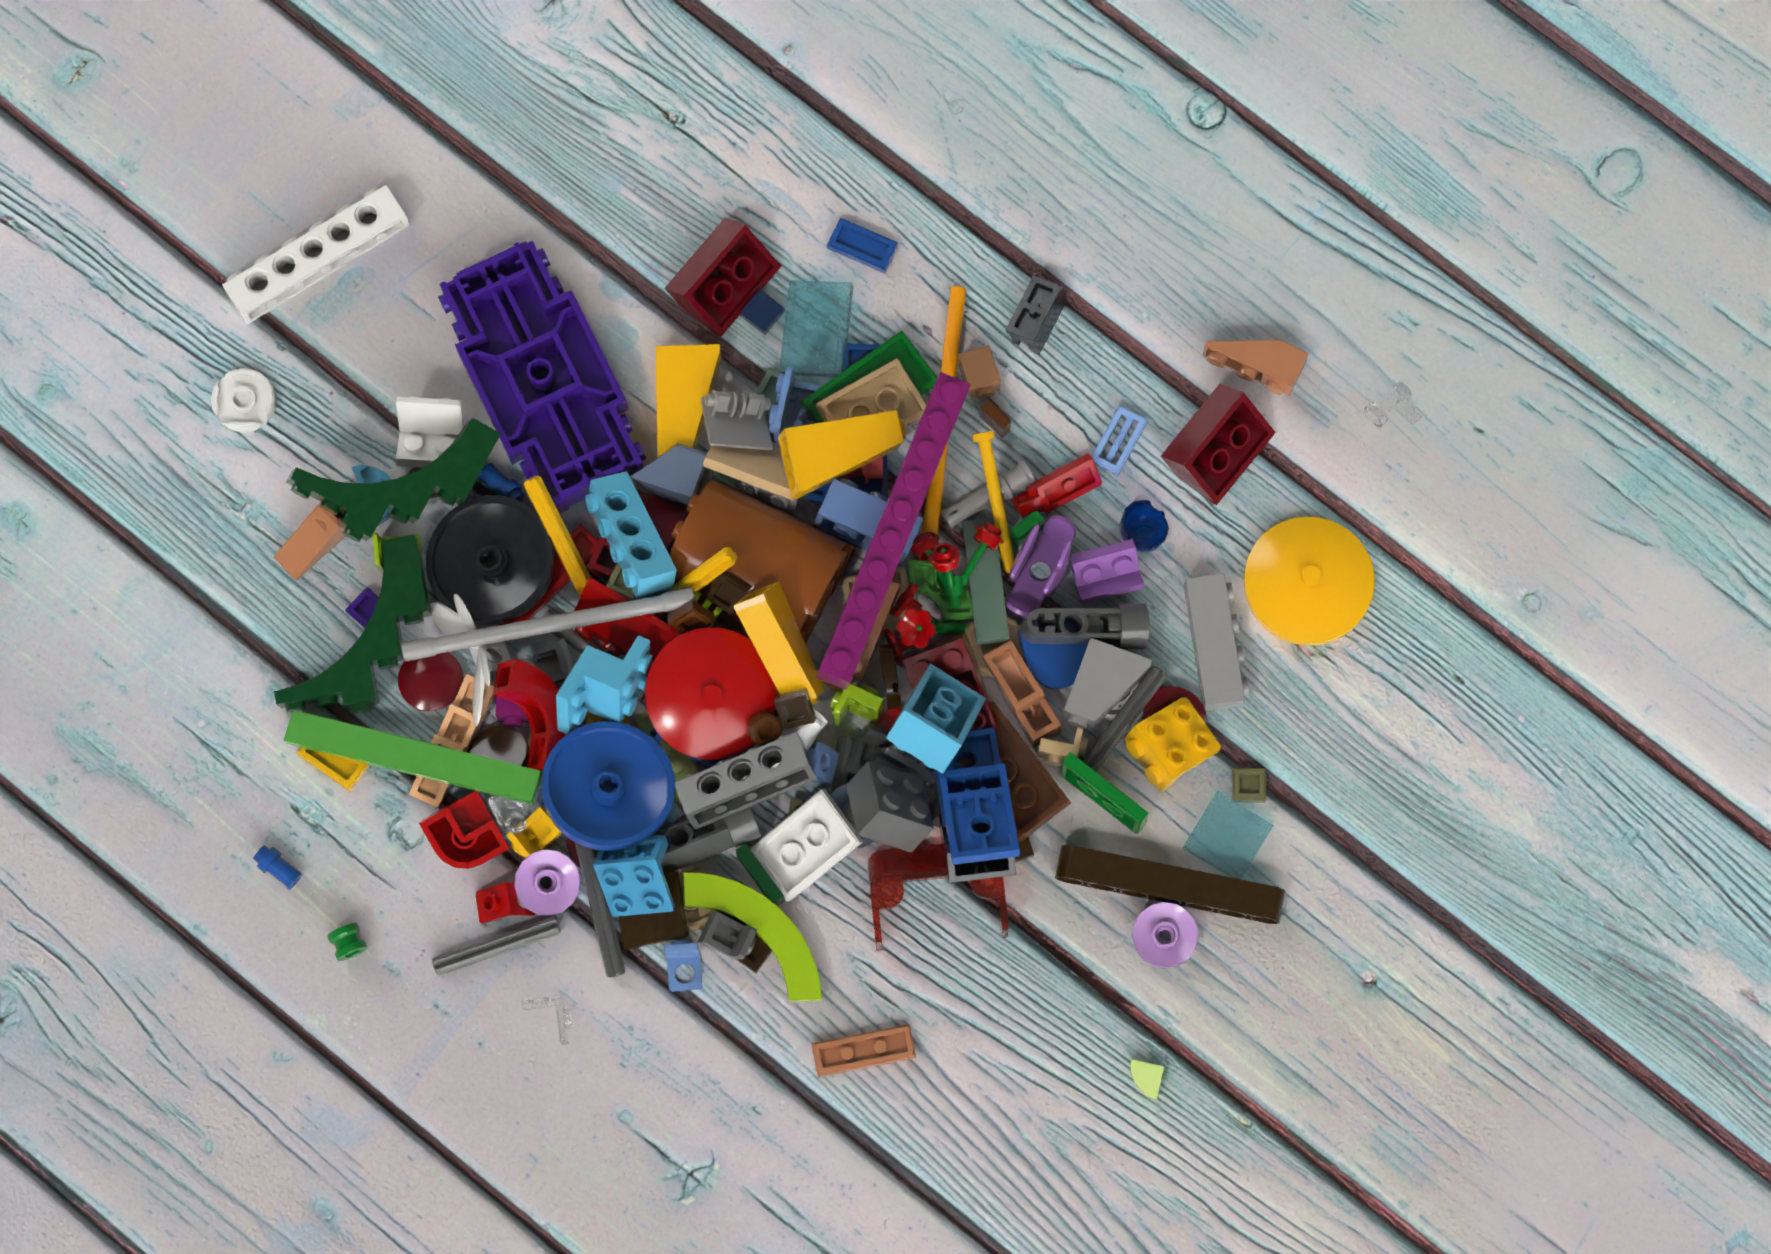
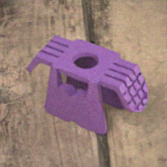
M1060 515L1050 516L1046 520L1038 540L1037 536L1040 528L1038 524L1035 525L1025 539L1010 569V578L1016 584L1005 602V606L1014 613L1027 617L1033 610L1041 607L1045 598L1050 599L1062 583L1069 564L1071 545L1076 535L1074 524L1066 517ZM1043 562L1049 566L1050 576L1046 580L1036 581L1031 577L1030 568L1034 563Z

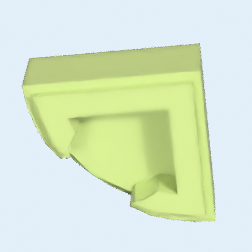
M1131 1059L1130 1073L1135 1085L1145 1096L1157 1101L1164 1066Z

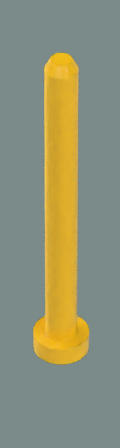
M994 430L972 434L973 443L978 442L994 525L1002 531L1000 537L1004 543H999L1003 570L1006 573H1010L1015 559L991 439L995 438Z

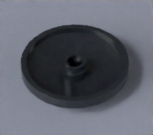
M500 495L472 498L452 509L435 528L426 554L428 580L439 601L457 613L454 602V594H457L465 604L473 622L484 625L509 622L531 610L548 590L556 565L555 547L539 515L521 501Z

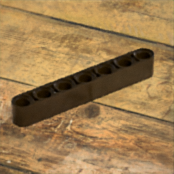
M1073 845L1061 846L1055 879L1069 884L1158 902L1173 903L1183 907L1267 924L1280 923L1286 892L1282 888Z

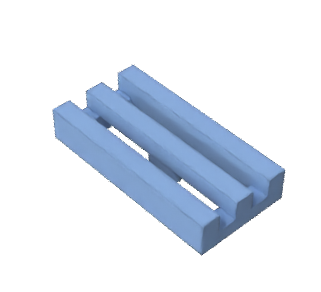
M1119 405L1091 456L1095 465L1100 466L1104 471L1112 472V475L1118 477L1142 434L1148 419ZM1124 415L1127 417V420L1104 460L1100 458V455L1119 420ZM1133 421L1137 422L1138 425L1117 464H1112L1111 462Z

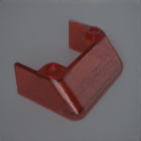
M942 844L917 846L912 853L898 848L879 850L869 858L867 867L876 951H882L879 910L892 909L901 903L904 896L903 883L948 878ZM1003 877L970 880L971 889L976 896L982 899L997 898L1001 938H1008L1009 925Z

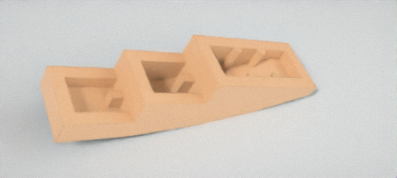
M466 674L453 704H450L439 732L434 735L431 744L466 752L471 741L476 737L494 698L492 695L494 684L490 683V687L486 683L484 684L481 718L476 727L473 723L474 675ZM416 776L409 795L440 808L451 784Z

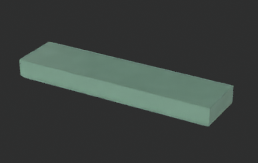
M993 518L962 521L967 565L980 544L973 539L977 531L975 526L983 527L985 522L995 526ZM986 547L969 576L976 645L1009 641L998 547L995 551Z

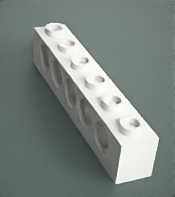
M387 185L380 189L378 187L373 188L365 193L363 199L354 205L347 204L341 207L331 219L326 222L319 221L312 225L308 233L299 238L293 237L287 240L281 246V249L272 255L265 254L259 257L249 269L244 272L240 270L233 273L222 286L240 316L248 325L410 226L407 216ZM373 214L377 216L376 220L371 224L362 223V219L366 215ZM341 231L350 233L345 240L338 241L334 239L336 234ZM318 247L322 249L321 254L317 257L307 256L312 248ZM284 265H295V268L291 273H280V270ZM258 281L268 282L263 290H253L254 284Z

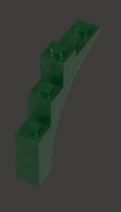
M471 418L466 422L454 442L437 459L422 469L400 478L376 483H344L321 478L296 467L291 471L286 483L292 486L290 490L296 495L305 499L311 496L320 501L321 504L319 506L325 511L337 515L338 512L342 513L343 516L337 526L344 529L343 535L356 542H360L361 539L367 541L375 532L386 509L391 511L389 515L392 518L407 524L408 521L414 523L419 519L433 491L438 493L436 497L440 501L453 506L455 503L460 505L465 502L501 433Z
M415 535L383 540L384 571L381 592L373 615L360 638L341 659L323 673L299 685L274 691L277 706L281 709L286 708V712H293V710L306 709L305 704L318 702V706L334 705L338 703L337 698H342L343 706L347 710L352 709L353 713H363L371 711L372 705L380 704L374 666L378 665L379 669H388L398 666V661L404 660L399 622L404 621L405 625H414L424 622V617L431 616L419 540Z

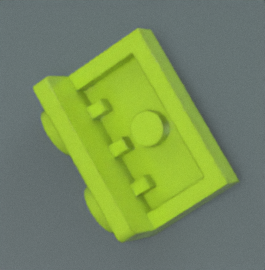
M849 684L847 690L844 689L842 691L838 689L830 705L832 707L831 714L834 717V725L841 727L848 711L873 723H877L884 713L883 698L879 697L880 693L866 685H862L859 688Z

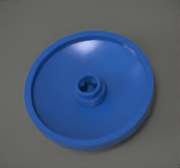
M596 722L571 731L552 749L543 770L541 783L542 798L548 816L554 825L572 841L596 850H623L646 841L664 824L674 800L675 776L667 754L659 743L647 733L624 723Z

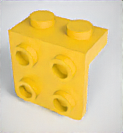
M1184 697L1136 724L1123 739L1129 754L1139 761L1145 770L1146 778L1152 785L1157 787L1160 793L1170 788L1180 775L1214 756L1221 748L1219 742L1194 706Z

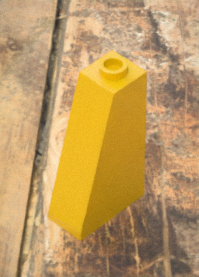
M720 344L655 346L658 458L675 447L677 443L697 448L704 424L700 398L705 397L706 393H712L721 363Z
M897 410L785 428L778 436L791 499H798L831 483L833 478L837 480L897 450L906 437L905 424L902 419L899 420Z
M778 581L748 593L734 605V608L780 694L807 688L812 705L817 703V697L825 689L821 680L816 678L817 670L780 582Z

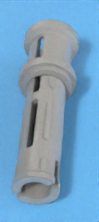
M1023 459L1019 460L1018 465L1003 474L998 473L1002 498L1004 500L1013 498V493L1036 481ZM987 485L950 507L941 510V514L945 521L947 520L950 528L990 506Z

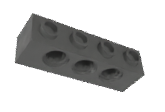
M795 732L790 735H782L775 741L761 747L751 748L744 754L730 760L720 761L715 766L699 773H691L684 779L675 782V786L684 813L696 830L816 780L817 777L807 749L799 734ZM780 763L778 766L771 768L774 764ZM745 776H749L747 779L741 781V779ZM719 788L716 792L711 793L714 789Z

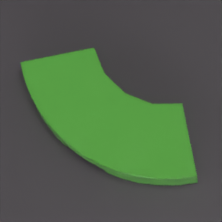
M907 559L909 585L915 583L919 586L915 594L923 595L932 600L940 609L943 621H974L971 595L965 586H963L964 594L960 595L961 608H948V598L944 595V587L932 563L924 560Z

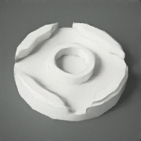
M248 368L235 369L226 373L225 377L220 381L218 380L215 384L211 396L212 409L220 423L232 431L242 433L255 431L265 425L274 414L277 403L275 390L269 380L257 370Z

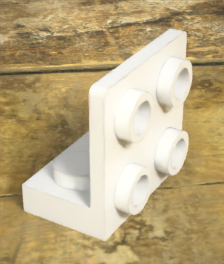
M397 397L396 409L400 434L396 453V465L423 468L437 459L454 442L464 427L461 401L449 398Z

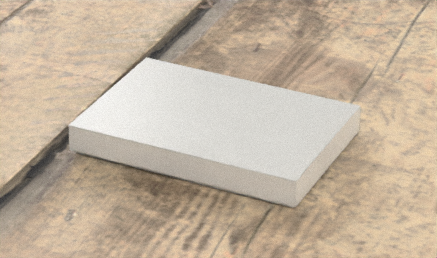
M821 789L749 849L782 892L785 901L790 902L864 841L857 835L854 827L826 789Z

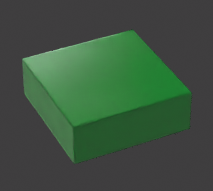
M1038 511L1032 512L1012 528L1011 539L1018 547L1024 543L1036 524L1040 525L1039 531L1043 529L1044 518Z

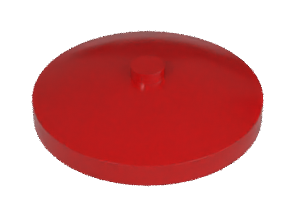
M702 627L678 635L658 652L648 670L644 694L650 721L663 740L677 751L690 757L717 760L737 755L755 743L748 737L747 723L758 712L765 711L774 715L776 709L774 698L777 695V688L750 639L729 629Z

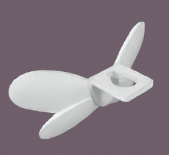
M454 594L457 613L442 603L432 602L430 604L431 616L434 622L446 635L477 630L470 613L457 594ZM504 641L469 648L476 665L473 688V723L476 727L481 718L484 684L486 683L490 687V672L497 670V664L511 660ZM487 650L497 651L501 655L502 661L499 663L489 662Z

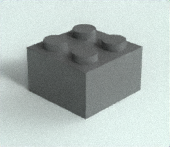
M868 761L846 785L858 836L912 853L934 829L921 778Z

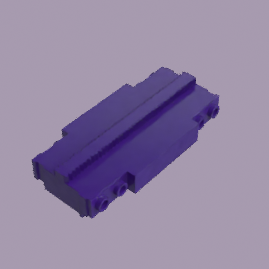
M525 241L521 244L517 242L514 243L513 247L457 272L452 281L440 283L443 294L438 296V299L445 313L452 312L456 320L451 325L459 340V343L455 344L457 353L494 429L501 433L499 439L511 464L513 465L524 460L519 465L526 479L539 475L559 514L569 510L570 506L585 500V496L589 494L591 480L625 471L630 476L644 468L642 461L647 458L639 441L633 444L628 434L633 430L624 413L629 410L627 401L572 290L564 293L558 277H550L546 267L551 264L543 248L537 250L533 241L528 243Z

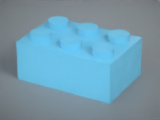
M930 663L911 692L886 739L891 741L898 749L907 751L921 760L925 766L943 774L962 746L986 698Z

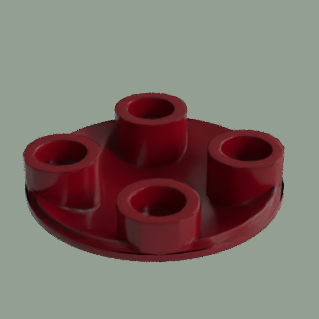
M449 652L439 653L432 657L404 661L398 673V687L401 695L408 704L420 712L437 711L449 706L455 701L463 682L462 668L457 659Z

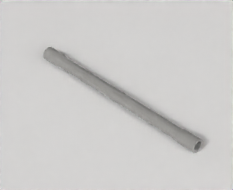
M693 587L665 592L658 596L435 638L426 637L405 641L401 644L402 653L405 661L422 659L439 653L657 612H672L690 600L696 602Z

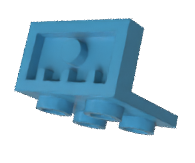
M665 835L651 836L646 841L623 850L598 851L593 867L613 917L672 912L674 910L675 904L661 868L668 847Z

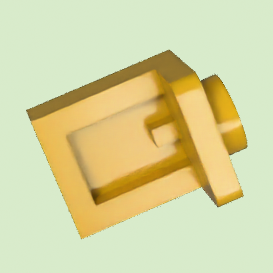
M543 805L536 809L518 828L510 830L506 836L511 841L513 850L520 856L527 858L534 852L546 850L562 832L554 825Z

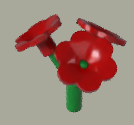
M911 583L898 597L890 613L893 617H898L906 610L904 618L900 619L897 623V630L902 634L901 638L897 639L889 629L884 630L887 644L892 645L895 662L900 667L903 666L901 662L903 651L913 646L925 648L928 645L929 638L936 634L956 635L966 630L964 623L939 621L929 611L922 609L923 605L914 599V594L919 587L915 583Z

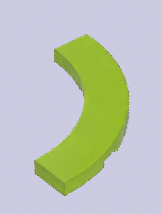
M683 873L684 907L703 908L725 915L728 914L740 920L746 926L757 929L756 934L769 946L780 966L787 988L788 1002L822 1001L820 979L811 951L800 931L777 905L754 889L735 880L705 873Z

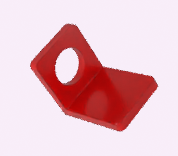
M504 882L479 890L475 894L478 917L481 924L508 916L537 915L518 904L514 882Z

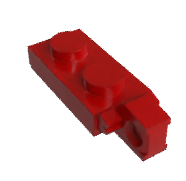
M1087 453L1033 482L1025 488L1026 491L1011 500L1021 517H1025L1034 511L1039 513L1045 511L1048 514L1102 485V480L1093 458Z

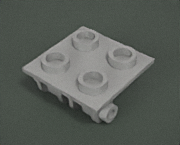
M713 390L712 393H706L705 397L700 398L710 446L761 450L773 449L765 411L770 409V398H765L764 394H749L747 398L744 392H741L738 398L736 392H718L717 390Z

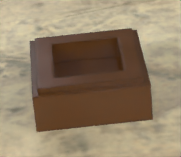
M987 400L980 407V418L1003 439L1010 432L1011 420L996 405Z
M693 600L667 615L668 624L682 633L696 628L708 627L715 623L714 613Z

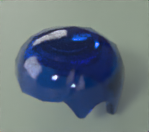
M1149 500L1133 501L1125 508L1119 523L1120 535L1123 541L1133 539L1136 551L1139 552L1157 550L1165 543L1169 531L1164 511L1154 508Z

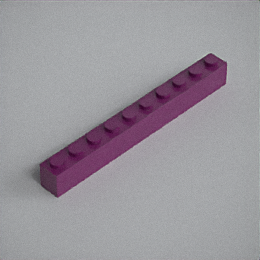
M940 372L816 678L847 690L971 384Z

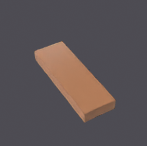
M910 1024L811 1044L818 1078L916 1058Z

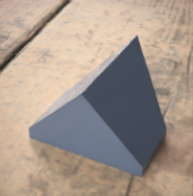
M677 443L671 450L630 478L656 497L687 509L692 496L699 493L705 469L703 462L707 452Z

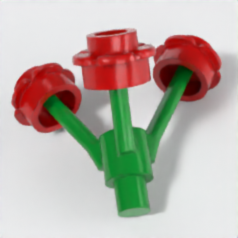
M986 522L983 527L975 526L977 531L973 539L980 544L963 574L952 573V570L959 565L960 553L957 546L947 542L939 543V535H931L929 532L921 533L915 537L910 550L919 560L928 559L932 563L944 587V595L948 598V608H961L960 595L964 594L963 586H966L970 574L986 547L995 551L999 543H1004L1000 537L1002 531Z

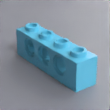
M625 471L591 480L589 494L585 496L586 506L591 514L594 513L598 521V530L601 537L606 538L610 545V554L613 561L619 563L622 569L625 586L632 589L636 599L673 590L677 569L628 472Z

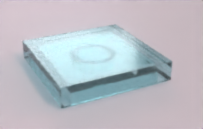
M1217 791L1184 844L1183 849L1231 878L1242 879L1274 825Z

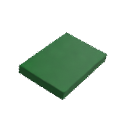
M1069 752L1062 763L1061 777L1132 832L1139 834L1146 825L1149 813Z

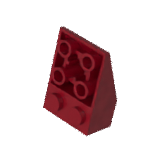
M636 488L669 554L675 540L671 538L673 530L679 520L685 521L689 512L685 508ZM600 537L587 567L591 575L609 581L617 563L611 557L610 545L607 539Z
M966 631L929 644L925 648H918L904 654L901 662L912 690L931 663L986 698L970 731L988 728L998 729L978 662Z

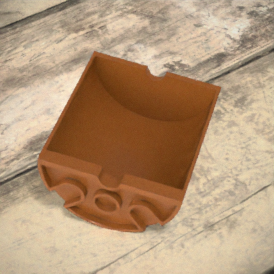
M717 479L708 480L700 496L694 494L690 499L686 509L689 512L684 522L678 521L671 536L675 540L669 556L677 569L674 584L724 547H730L737 554L738 558L735 564L726 571L751 587L747 594L779 581L806 644L823 613L827 601L832 597L856 552V546ZM716 578L697 591L702 593L698 604L701 606L705 602V596ZM712 603L709 610L714 612L717 606ZM722 610L718 620L747 633L736 612L731 616Z

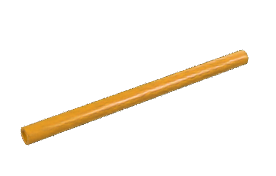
M960 286L950 288L941 372L955 378L966 297V288ZM949 440L926 494L922 533L929 532L931 535H938Z

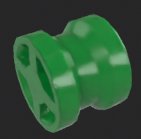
M357 923L342 926L327 935L329 942L335 945L337 961L353 958L368 949L366 942L359 937L360 928Z

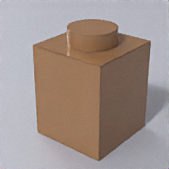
M990 346L958 354V365L963 381L971 384L968 390L969 399L977 397L981 400L994 396L996 391L1000 390L1001 380Z

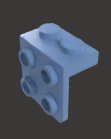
M790 366L786 367L785 375H778L775 393H777L776 402L779 403L778 405L772 404L769 417V432L774 433V441L779 444L778 436L785 428L815 424L800 403L822 387L794 381V370Z

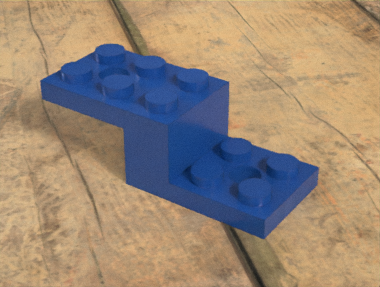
M995 728L969 731L962 746L942 774L934 769L943 827L947 829L952 865L1019 857L1020 849L1005 763L1001 764ZM970 758L975 761V765L970 768H963L958 762L961 759ZM977 823H985L990 827V830L980 834L975 832L972 827Z

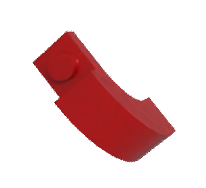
M518 659L497 664L492 695L513 702L527 716L531 727V744L527 767L540 770L543 773L546 760L552 749L567 735L557 729L556 694L559 688L546 673L534 665Z

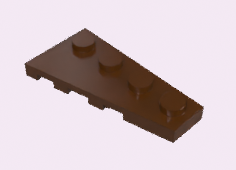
M992 701L990 704L998 726L995 732L1001 764L1005 763L1018 842L1021 843L1070 805L1071 801L997 704Z

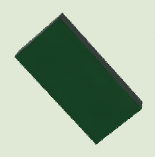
M744 843L737 848L736 856L764 896L777 906L784 903V895L747 844Z

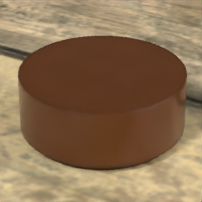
M758 712L747 723L748 737L757 745L763 746L771 743L781 735L782 727L779 719L769 712Z

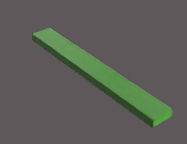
M296 710L292 712L283 739L286 744L532 805L534 804L543 775L540 770Z

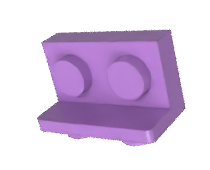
M1133 539L1070 555L1074 584L1082 604L1144 588V581L1139 571L1137 552Z

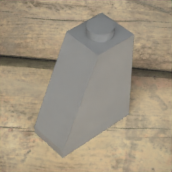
M1090 638L1063 711V717L1068 719L1067 723L1074 727H1083L1084 729H1086V726L1094 728L1146 676L1153 660Z

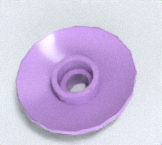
M541 850L532 853L521 862L515 873L514 887L518 899L526 909L538 915L551 916L565 911L573 904L579 893L580 877L577 867L568 856L558 851ZM544 876L550 877L552 881L551 886L547 889L542 888L540 885V880Z
M1161 902L1150 905L1139 914L1134 922L1132 939L1135 950L1144 961L1155 967L1170 968L1181 965L1191 957L1197 947L1198 930L1195 920L1186 909L1177 904ZM1163 931L1168 932L1171 939L1169 942L1163 943L1159 940L1158 934Z

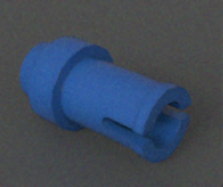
M492 463L487 464L481 470L478 479L497 495L511 497L519 501L523 500L525 494L521 491L522 486L516 480H509Z
M263 845L253 857L258 863L257 868L263 873L269 872L284 884L288 890H291L303 874L281 858V852L276 848L272 847L269 849Z

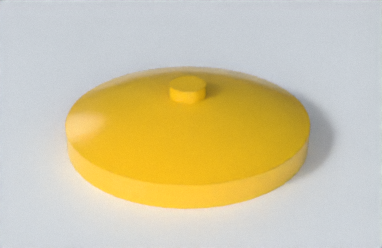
M1306 516L1283 521L1267 530L1258 539L1246 562L1243 585L1246 601L1251 612L1267 631L1293 644L1313 646L1335 641L1348 634L1359 624L1371 603L1375 577L1372 561L1367 550L1352 532L1331 520Z

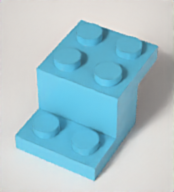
M638 635L623 660L587 645L556 694L558 731L565 734L570 733L575 725L580 726L587 711L610 722L622 723L626 715L631 716L637 706L638 695L641 690L644 691L647 673L653 660V655L650 654V640Z

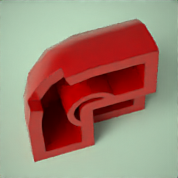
M475 790L419 822L435 853L443 862L455 868L470 869L479 866L510 849L480 795Z

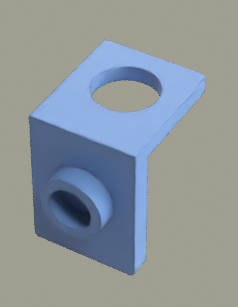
M817 742L815 749L809 748L807 751L817 777L816 780L811 782L832 785L839 753L827 745Z
M676 940L671 942L672 945L664 946L667 958L669 991L702 989L698 943H691V940ZM686 964L693 968L694 978L689 983H680L675 978V971L680 965Z

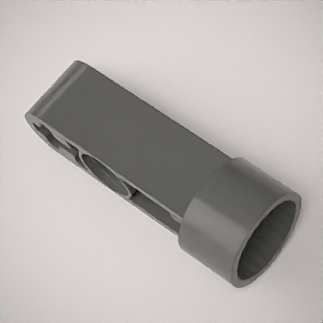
M1116 604L1114 608H1038L1033 610L1023 621L1021 634L1031 644H1088L1090 638L1107 644H1114L1115 647L1121 649H1146L1149 639V613L1146 604ZM1064 620L1073 621L1077 626V633L1067 631L1064 627ZM1100 620H1103V633H1100ZM1035 621H1038L1039 626L1045 627L1042 632H1039L1038 626H1033Z
M750 807L696 830L689 820L686 819L654 834L665 835L668 843L661 864L663 873L679 870L732 847H739L744 843L761 837Z

